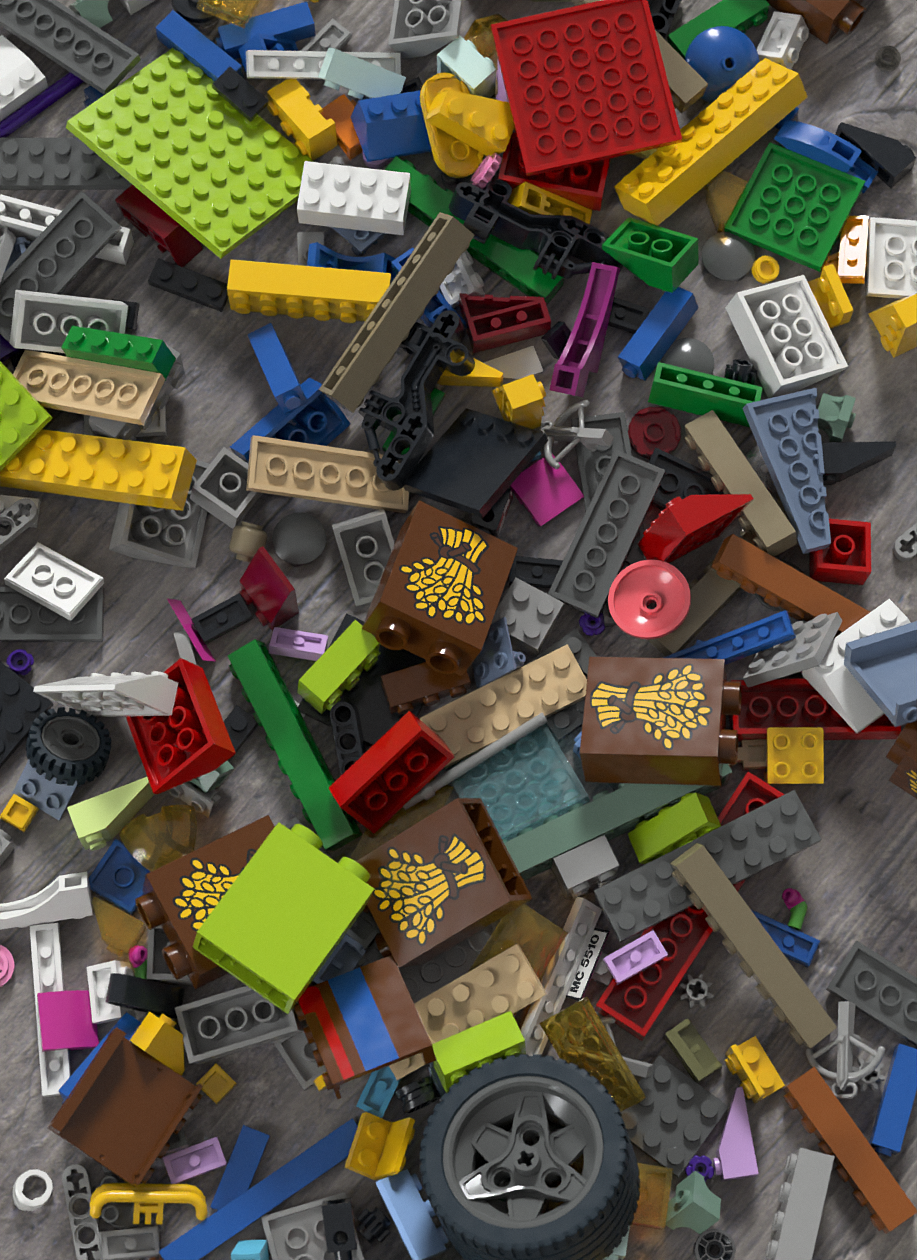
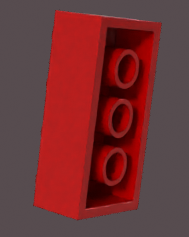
M512 132L506 150L503 153L498 179L507 182L512 189L527 182L588 209L601 211L611 158L526 177L516 133Z
M409 711L329 787V790L344 811L375 833L455 756L438 734Z

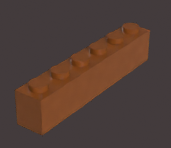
M731 534L724 539L711 565V568L715 569L717 575L723 579L736 581L741 584L740 587L744 591L759 594L764 597V601L774 607L780 606L788 611L790 617L796 620L810 621L820 614L829 615L838 612L842 623L835 637L870 613V611L735 534Z
M815 1067L783 1089L786 1093L783 1097L792 1110L797 1108L803 1118L800 1121L809 1134L814 1132L819 1139L818 1147L821 1152L834 1156V1162L837 1165L835 1167L836 1173L843 1182L848 1181L855 1190L852 1192V1195L861 1207L866 1205L872 1214L869 1218L878 1231L883 1229L885 1234H887L917 1213V1209Z

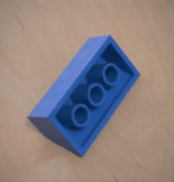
M420 91L358 100L350 118L367 162L432 151L420 104Z
M308 378L301 384L308 403L286 414L283 413L278 404L233 443L230 448L236 456L249 464L250 441L253 435L327 446L351 424L339 406L319 391L322 384Z

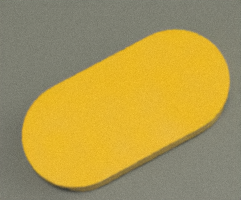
M438 73L429 78L423 84L420 91V104L424 120L427 117L434 97L448 89L470 94L466 84L462 80L459 81L451 73ZM425 120L433 157L440 170L454 178H463L473 174L482 162L484 154Z

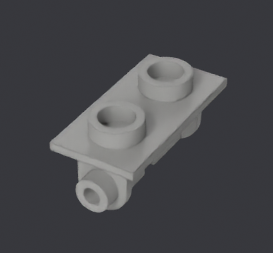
M189 781L167 790L172 797L179 798L188 804L192 810L203 814L207 818L211 815L213 805L217 806L222 798L218 795L219 792L214 789L205 794L199 787L195 788V784Z

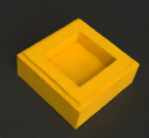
M13 794L1 813L0 819L24 833L39 809Z
M215 1063L196 1085H203L201 1090L217 1105L237 1083Z

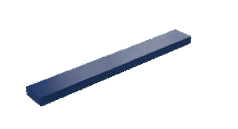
M353 1118L158 1251L163 1260H200L339 1164L349 1155L358 1125Z

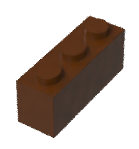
M426 662L381 676V685L391 714L398 712L399 715L413 711L414 706L437 704L441 701L440 698L449 695L451 698L460 697L467 693L466 690L470 689L471 684L467 670L463 676L455 673L442 674L430 668Z

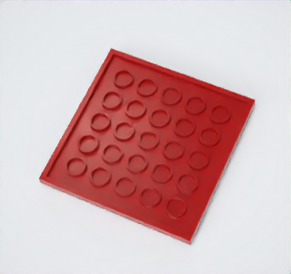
M601 0L491 24V32L526 177L682 143V136L648 0Z

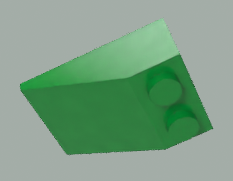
M630 217L602 244V250L646 284L671 293L679 287L698 265V238Z

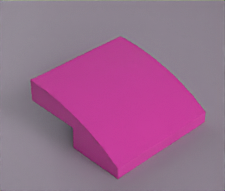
M545 456L522 471L510 485L512 492L520 504H524L538 527H541L584 497L562 464L558 462L560 468L554 469L547 463Z
M89 990L37 993L42 1052L70 1049V1051L91 1049L99 1044L97 1024L92 1023Z

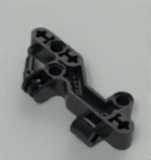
M492 180L485 191L467 182L459 183L456 186L449 204V211L454 216L465 221L463 225L474 234L472 239L485 244L490 235H493L518 249L536 251L539 257L533 270L537 271L538 268L543 269L542 274L551 273L552 280H555L558 275L569 279L573 275L590 273L592 262L619 267L620 272L622 271L623 265L602 250V244L611 235L573 216L532 215L508 203L512 188L503 180ZM568 257H575L585 263L574 264L568 260Z
M447 310L440 313L431 328L418 322L414 323L408 337L399 345L405 352L414 356L401 377L400 394L395 398H390L371 390L369 392L370 400L366 399L364 402L366 407L358 410L364 417L362 428L366 435L370 453L374 454L375 460L373 464L376 467V473L389 490L395 491L403 488L433 439L434 422L431 392L443 372L447 370L458 376H467L474 370L475 361L467 347L461 344L466 334V328L458 314L454 311ZM464 357L461 362L455 363L458 358ZM401 414L398 420L392 421L396 415ZM379 426L396 434L381 459L379 456L380 446L376 435V429ZM410 448L408 453L401 455L404 449Z

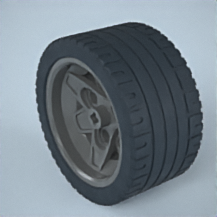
M521 1054L520 1057L513 1055L507 1056V1059L503 1060L502 1058L496 1059L493 1063L489 1064L488 1062L481 1065L482 1067L479 1069L475 1068L470 1071L469 1075H464L460 1078L457 1084L454 1083L449 1088V1092L441 1097V1102L436 1104L433 1109V1115H430L427 1121L428 1126L425 1127L423 1132L424 1139L421 1140L420 1148L422 1151L420 1152L419 1160L421 1162L420 1173L422 1175V1183L427 1197L449 1240L457 1252L462 1255L463 1259L603 1260L605 1257H609L613 1253V1249L617 1248L622 1242V1237L626 1236L629 1231L628 1227L632 1225L634 1220L633 1214L637 1211V1201H639L640 1173L621 1112L604 1085H600L598 1079L590 1076V1073L586 1070L579 1069V1066L573 1063L569 1064L566 1060L560 1058L557 1060L547 1055L542 1057L539 1054H533V1056ZM548 1122L560 1124L565 1128L550 1134ZM539 1139L537 1144L533 1146L527 1145L530 1140ZM584 1154V1166L581 1176L570 1166ZM481 1155L487 1164L476 1170L477 1162ZM504 1180L511 1181L506 1187H498ZM561 1181L558 1187L549 1188L552 1182ZM492 1199L508 1202L509 1215L496 1210L487 1202ZM546 1200L554 1203L564 1202L554 1210L541 1214Z

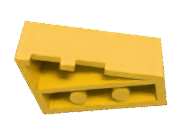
M286 79L267 91V98L269 100L267 108L272 116L275 117L277 115L279 117L283 131L287 136L292 135L296 141L295 146L303 156L307 155L314 161L337 147L335 122L331 118L327 121L320 114L323 112L322 107L319 104L314 105L309 99L310 94L296 79Z
M449 89L434 97L425 119L427 122L486 156L504 152L514 130L508 102Z
M534 374L491 390L503 420L530 429L541 426V419L544 416L543 407L545 406L543 398L546 397V392L542 382H537Z

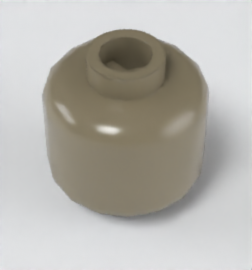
M242 521L241 525L233 528L229 549L237 554V560L251 562L257 550L262 546L265 548L267 533L262 530L263 526Z

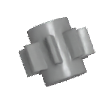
M689 974L686 977L688 984H679L678 988L684 991L679 1000H687L689 1002V1009H692L694 1004H699L703 1009L705 1007L704 998L712 999L714 996L708 993V989L713 983H705L702 980L703 974H700L698 979H693ZM695 985L699 986V992L703 993L699 994L697 998L693 997V991L689 990L693 989Z
M871 1056L868 1059V1062H864L863 1059L859 1057L856 1060L859 1067H853L852 1072H856L865 1068L867 1065L871 1063V1061L874 1059V1056ZM879 1064L871 1073L874 1077H871L868 1081L864 1077L852 1082L861 1085V1092H864L867 1086H871L872 1090L876 1091L878 1089L876 1081H884L886 1079L885 1076L880 1075V1069L884 1065Z

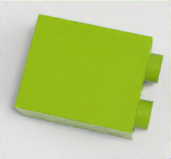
M278 822L199 928L193 948L289 1014L364 910L374 888L367 884L370 875L359 863L348 857H342L337 863L321 852L319 849L323 843L309 828L301 824H295L290 830Z

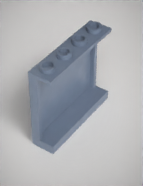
M917 621L847 642L844 656L845 667L894 726L897 727L916 721Z

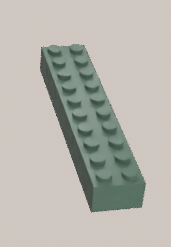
M723 764L721 786L620 783L618 785L619 789L611 793L608 790L602 791L593 797L594 801L583 805L582 802L577 803L567 809L569 813L560 817L557 814L549 816L542 821L543 825L535 829L532 826L526 827L516 833L518 837L509 841L506 838L502 840L523 881L551 869L553 858L605 835L607 841H610L635 829L638 823L656 817L661 809L679 803L681 798L688 793L696 792L705 796L726 786L731 777L732 770L728 764Z

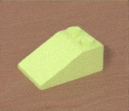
M148 777L67 807L77 836L85 850L90 848L91 851L105 847L107 845L106 842L112 840L153 797L154 793Z

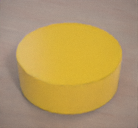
M767 255L758 258L752 266L753 277L758 282L764 284L772 282L780 272L776 259Z

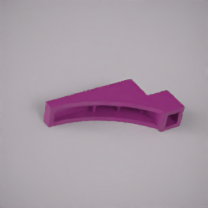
M592 262L584 297L574 327L560 359L554 366L550 391L584 397L589 372L598 373L620 272L619 267Z

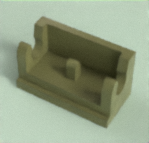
M688 1018L663 1036L666 1043L696 1083L701 1082L722 1067L720 1061L717 1060Z

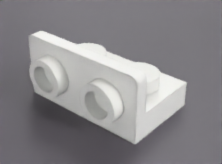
M782 12L773 13L757 48L759 60L762 61L766 58L775 63H780L790 70L792 69L794 63L798 60L802 45L809 35V29L802 15Z
M467 250L461 254L455 263L453 271L446 276L440 285L446 301L453 308L459 305V293L468 294V296L485 295L482 289L484 286L483 280L478 273L474 272L472 267L473 259Z
M114 960L87 967L92 1023L101 1024L119 1020L126 1012L136 1018V1010L106 1003L111 973L134 976L129 962Z

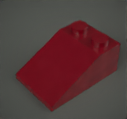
M263 546L260 547L239 580L242 589L239 593L247 605L252 603L256 608L257 612L254 614L263 627L268 625L273 631L274 627L278 628L297 615L299 609L295 588Z

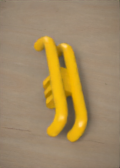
M106 1183L95 1189L89 1203L90 1216L97 1219L101 1216L102 1207L106 1203L132 1202L134 1203L133 1224H139L140 1213H145V1224L151 1225V1213H157L156 1225H162L164 1203L192 1204L196 1210V1218L200 1221L205 1220L208 1215L204 1194L196 1186L189 1184L140 1183L138 1186L133 1187L129 1183Z

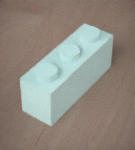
M328 48L318 78L325 80L324 86L339 91L340 87L349 90L347 95L360 100L363 99V96L376 98L400 94L406 79L402 75L334 48Z

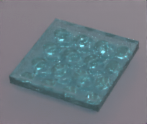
M546 724L450 782L459 798H481L500 837L506 841L518 837L519 833L526 828L535 829L543 825L545 820L551 816L559 817L569 812L570 808L576 804L581 803L584 805L590 802L587 792ZM464 759V760H462V761H460V762H458V763H456V764H454V765H452V766H450V767H448V768H446V769H445V767H444V768H443L444 772H447L448 770L452 769L453 767H455L456 765H458V764H460L461 762L465 761L466 759Z

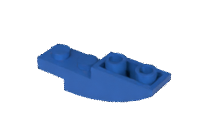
M786 120L774 137L777 142L793 152L865 180L863 194L878 173L877 170L858 158L862 150L821 128L802 122Z

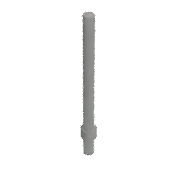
M540 713L427 783L403 808L407 810L423 799L427 801L432 798L437 790L547 723L546 717L543 713Z

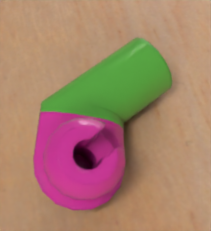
M787 888L782 893V899L791 912L787 926L801 931L808 906L797 890Z
M136 945L132 947L128 957L134 968V976L147 979L148 951L144 946Z

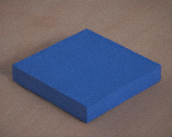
M115 838L90 875L91 891L132 916L137 909L135 899L144 895L142 890L146 874L161 866Z

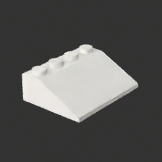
M3 35L0 36V122L48 88L47 80L43 73L30 58Z
M804 275L737 292L725 307L746 353L753 363L754 369L758 370L757 376L768 399L794 393L848 368L845 358Z
M890 599L835 637L820 666L802 671L804 678L857 734L884 715V712L845 667V647L847 642L911 623L906 615Z
M152 671L151 675L140 672H131V675L113 672L110 676L91 673L90 677H76L34 686L33 692L69 708L76 709L78 712L84 710L87 712V716H171L178 683L168 679V674L159 671Z

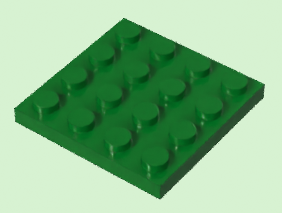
M769 142L724 227V232L734 234L751 244L821 272L864 189L865 180Z

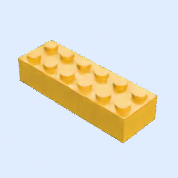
M231 259L227 292L231 310H235V312L240 314L261 312L265 316L284 314L296 319L307 316L314 317L320 321L340 319L345 323L365 322L390 286L391 273Z

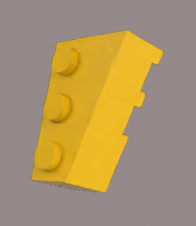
M917 293L868 313L881 335V343L884 349L890 351L894 358L917 347Z

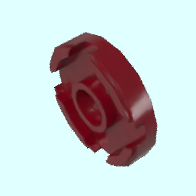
M647 407L639 410L628 426L630 446L639 456L650 459L655 448L672 454L677 449L681 439V426L677 417L662 407Z

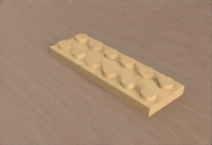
M31 350L24 351L13 373L15 378L42 407L143 426L165 381L163 375L157 372Z
M255 435L251 437L246 491L379 510L384 508L386 511L400 513L408 511L409 492L404 487L395 491L389 490L379 479L376 467L373 464L375 460L374 454L370 452Z
M567 644L420 717V720L444 740L455 756L445 766L446 769L476 754L540 713H543L547 718L585 699L587 679Z
M516 944L419 1000L414 1005L431 1043L434 1044L511 1011L514 1014L547 995L520 945ZM419 1053L391 1064L389 1067L395 1078L399 1080L424 1066L425 1063Z

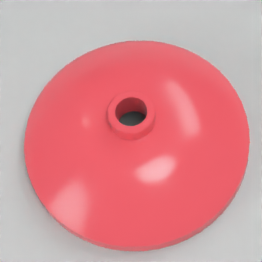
M643 560L629 565L614 579L608 595L609 611L616 625L628 635L640 639H656L672 633L683 623L690 610L691 591L684 575L673 565L659 560ZM650 603L657 604L654 609L647 608Z

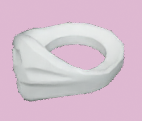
M38 1169L28 1170L17 1178L13 1186L12 1197L14 1204L22 1211L40 1209L50 1199L53 1191L52 1180L47 1173ZM38 1176L44 1180L46 1191L41 1197L30 1200L22 1193L24 1189L23 1184L29 1177Z

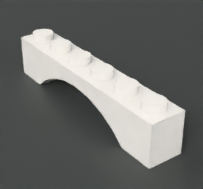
M81 872L58 876L49 886L32 896L0 904V930L13 927L24 928L39 923H54L71 918L81 919L93 915V897L88 873Z

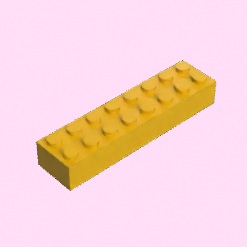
M766 58L757 63L753 69L738 79L733 86L680 129L682 143L658 148L614 186L624 210L656 226L661 224L808 97L799 73Z
M42 429L0 472V486L183 511L197 459L186 447Z

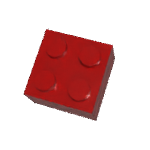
M829 518L831 544L825 549L809 552L810 578L821 582L864 585L871 574V522Z

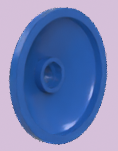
M728 26L712 27L698 34L690 43L685 55V61L708 83L705 94L701 97L702 100L708 103H713L721 94L733 86L738 79L742 78L760 62L752 41L741 31ZM726 59H729L731 61L730 68L726 67L725 65Z

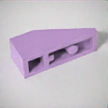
M743 1087L736 1088L733 1093L716 1152L717 1158H713L715 1175L721 1176V1182L755 1177L759 1174Z

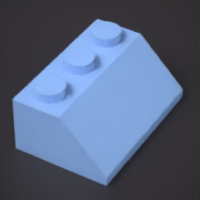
M407 1169L399 1172L397 1175L375 1182L411 1260H430L446 1251L444 1244L449 1242L442 1226L436 1228L431 1219L436 1214L429 1200L423 1202L418 1192L423 1187L416 1173L410 1175Z

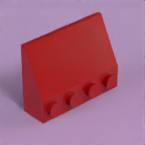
M751 494L690 495L684 499H681L680 496L676 497L666 504L667 508L662 510L658 514L659 517L650 523L651 527L642 533L644 537L640 540L638 546L647 560L671 563L721 536L754 498Z
M182 658L163 672L168 674V679L178 683L172 715L125 716L154 794H160L212 772L236 754L203 668Z

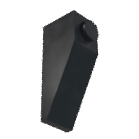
M843 122L837 127L835 135L862 150L858 158L877 170V176L890 188L913 169L917 157L910 147L902 145L898 140Z
M896 441L822 443L824 462L823 485H834L892 456L896 448Z

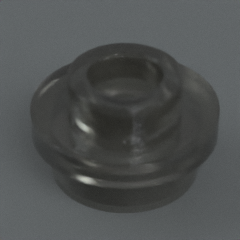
M884 46L876 52L875 64L879 69L888 72L898 68L901 62V55L895 47ZM883 58H890L892 62H887Z

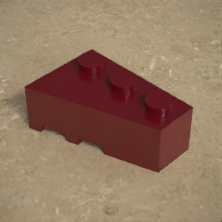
M133 184L115 199L122 215L145 237L149 235L158 242L157 248L162 253L168 251L175 262L174 264L184 267L203 250L198 239Z
M459 293V308L467 325L466 331L473 353L542 336L551 329V319L544 297L510 296V298L493 297V295H484L483 297Z

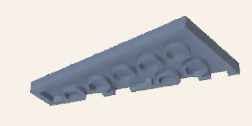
M817 387L747 403L743 407L747 421L788 519L796 531L797 540L803 554L825 549L831 544L829 515L825 508L827 494L826 487L823 486L824 462L822 440L818 432L819 409H816L815 400L817 397Z

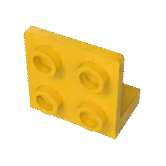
M834 264L823 267L820 277L808 281V284L831 329L848 323L851 319L853 308Z
M767 728V772H764V782L767 784H824L823 728Z
M756 1036L738 1046L736 1044L732 1045L725 1053L727 1059L724 1061L732 1075L737 1073L742 1082L739 1087H743L745 1098L747 1100L752 1099L754 1104L785 1086Z
M362 1113L344 1168L373 1180L397 1175L406 1163V1156L404 1154L407 1145L410 1144L415 1134V1129L413 1128L415 1119L408 1117L391 1123L371 1113Z

